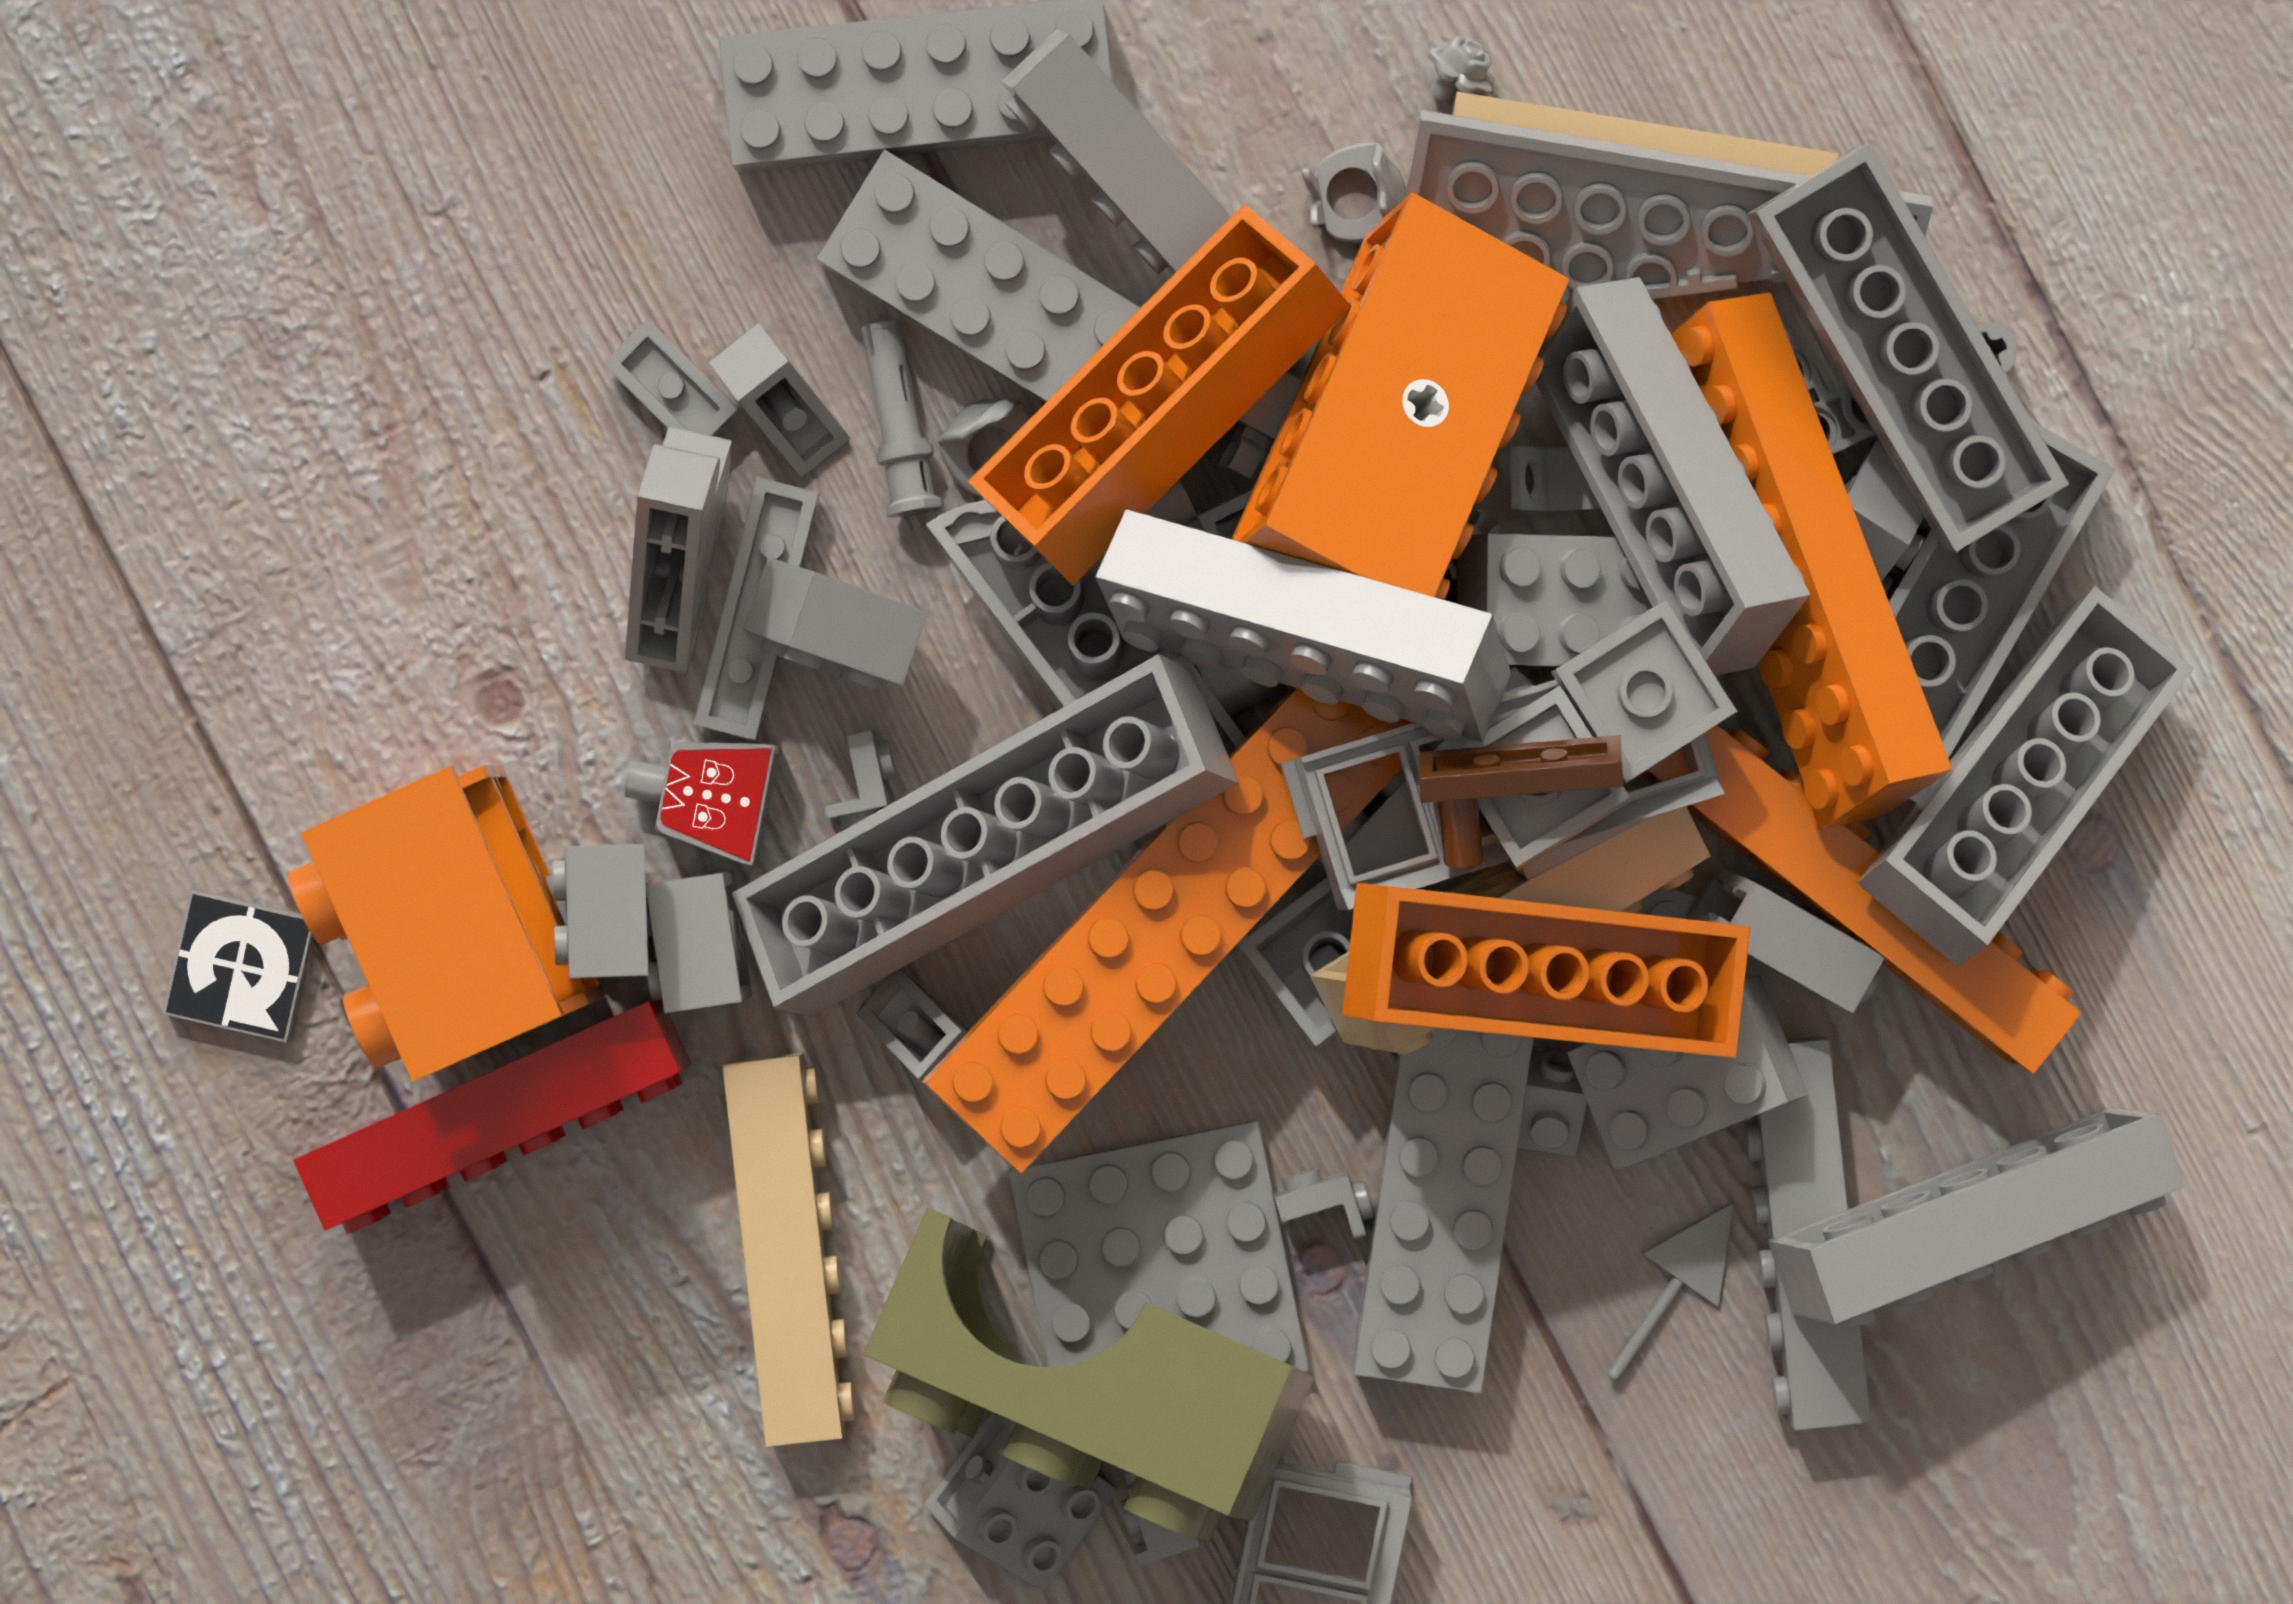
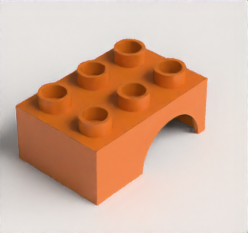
M482 765L459 776L455 767L449 766L301 832L313 861L288 872L291 892L306 926L320 945L338 938L342 941L348 939L368 984L343 995V1003L355 1037L374 1068L377 1069L402 1059L411 1081L414 1082L606 997L597 977L569 978V965H555L554 926L566 925L545 880V877L551 875L550 870L503 765Z

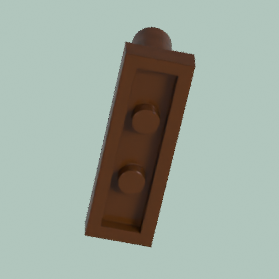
M1621 735L1420 752L1419 786L1421 803L1437 802L1444 864L1452 868H1468L1483 861L1477 798L1624 786Z

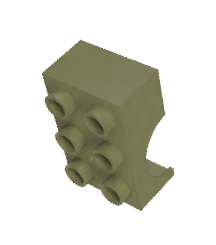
M929 1208L926 1209L863 1353L866 1357L896 1369L882 1401L883 1403L955 1434L957 1431L973 1438L986 1409L1016 1422L1002 1455L1074 1487L1078 1484L1092 1489L1103 1461L1137 1475L1123 1509L1193 1540L1200 1538L1210 1542L1222 1513L1231 1517L1254 1520L1312 1385L1313 1376L1146 1302L1139 1316L1127 1332L1100 1354L1085 1361L1061 1367L1031 1366L1006 1346L993 1328L986 1313L981 1293L980 1271L984 1248L989 1236Z

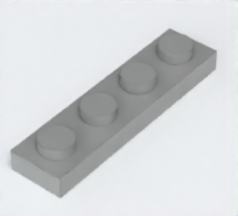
M756 477L693 725L757 741L779 656L760 650L764 637L745 631L743 628L768 557L802 568L820 493Z

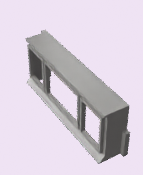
M1552 680L1503 695L1491 723L1510 717L1557 688L1559 684L1556 680ZM1414 722L1280 763L1302 838L1316 837L1338 910L1354 908L1357 883L1418 889L1511 860L1493 833L1481 837L1483 861L1468 868H1452L1444 864L1439 814L1436 803H1421L1419 786L1420 750L1418 747L1419 745L1442 738L1429 732L1422 724ZM1706 733L1681 747L1688 774L1627 792L1631 802L1564 843L1725 794ZM1397 752L1428 854L1354 876L1324 774Z
M1340 1460L1336 1461L1334 1472L1279 1461L1254 1520L1247 1519L1230 1604H1256L1260 1581L1360 1601V1604H1391L1412 1502L1409 1490L1412 1476ZM1279 1487L1379 1507L1364 1581L1265 1561Z

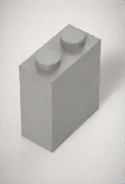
M1716 865L1686 918L1751 926L1747 955L1749 958L1852 1014L1859 1003H1864L1870 998L1879 983L1880 971L1878 969L1885 959L1884 956L1763 886Z

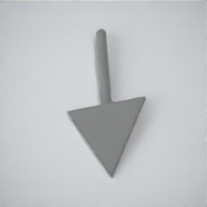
M1735 1202L1729 1203L1642 1252L1643 1255L1674 1277L1608 1371V1377L1611 1380L1615 1381L1620 1378L1684 1284L1719 1307Z

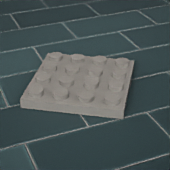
M1258 1120L1030 1165L1022 1174L1013 1169L1008 1171L1048 1367L1072 1365L1100 1354L1127 1332L1139 1316L1146 1302L1289 1364L1303 1372L1309 1371Z

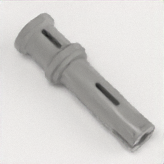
M889 320L864 326L861 328V333L867 351L872 389L884 445L878 447L879 453L876 454L879 465L885 466L891 504L886 507L887 517H907L942 509L944 507L942 497L935 496L929 464V457L934 454L933 445L929 443L928 438H922L919 427L912 379L903 341L902 321Z

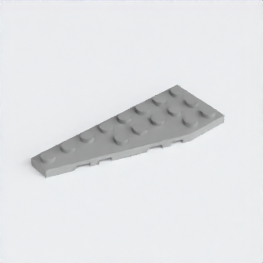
M1421 110L1404 199L1413 192L1569 278V282L1560 301L1564 304L1576 287L1636 277L1641 278L1651 299L1736 289L1737 283L1765 279H1772L1773 284L1786 282L1748 218L1747 213L1806 179L1809 175ZM1898 191L1926 237L1933 209L1932 196Z

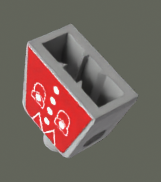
M672 742L667 766L636 760L631 761L624 796L626 798L659 804L655 826L656 831L742 864L753 866L758 864L780 746L748 743Z

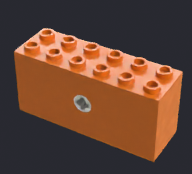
M1411 192L1365 235L1340 292L1351 305V308L1319 339L1232 536V540L1444 600L1450 586V581L1444 579L1443 576L1450 560H1456L1462 554L1471 538L1474 526L1468 523L1467 520L1474 503L1480 504L1485 499L1496 479L1497 469L1490 465L1498 447L1503 449L1508 444L1520 422L1521 415L1515 412L1514 409L1521 392L1526 394L1533 387L1543 368L1544 359L1537 356L1544 338L1550 339L1555 334L1565 316L1567 305L1560 301L1569 278Z

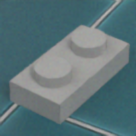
M648 318L603 363L667 428L674 427L715 436L741 410Z

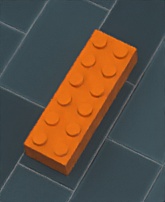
M1244 204L967 482L1016 532L1074 586L1107 552L1125 510L1145 514L1351 308V305L1314 261Z
M1357 883L1342 1016L1376 1022L1736 1058L1751 926Z

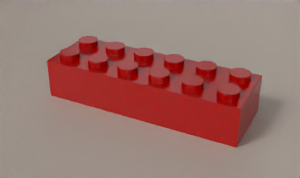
M651 999L294 1159L293 1162L324 1231L342 1224L346 1235L390 1215L392 1212L388 1203L401 1197L406 1209L450 1188L446 1177L460 1171L464 1182L469 1181L508 1162L504 1151L519 1145L523 1156L566 1136L562 1127L565 1123L578 1119L583 1130L618 1114V1112L624 1110L621 1098L636 1092L640 1102L643 1103L662 1095L682 1084L678 1073L691 1066L692 1063L670 1014L664 1012L663 1000L652 1001Z

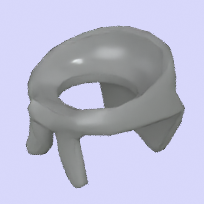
M1359 143L1341 148L1324 157L1313 173L1309 168H1305L1302 171L1303 180L1308 189L1306 206L1310 213V224L1313 228L1323 225L1327 233L1337 241L1362 243L1365 235L1404 200L1406 191L1404 178L1400 170L1385 155L1382 145L1378 143ZM1349 168H1359L1368 172L1374 179L1378 189L1377 201L1373 210L1365 217L1357 220H1346L1338 216L1331 208L1328 200V190L1332 180L1340 172Z
M1007 398L1004 400L985 399L974 402L963 408L954 417L947 432L939 438L938 443L942 460L953 479L966 492L982 497L967 482L976 473L969 464L967 457L970 441L978 432L990 427L1002 428L1013 436L1031 418L1020 401Z

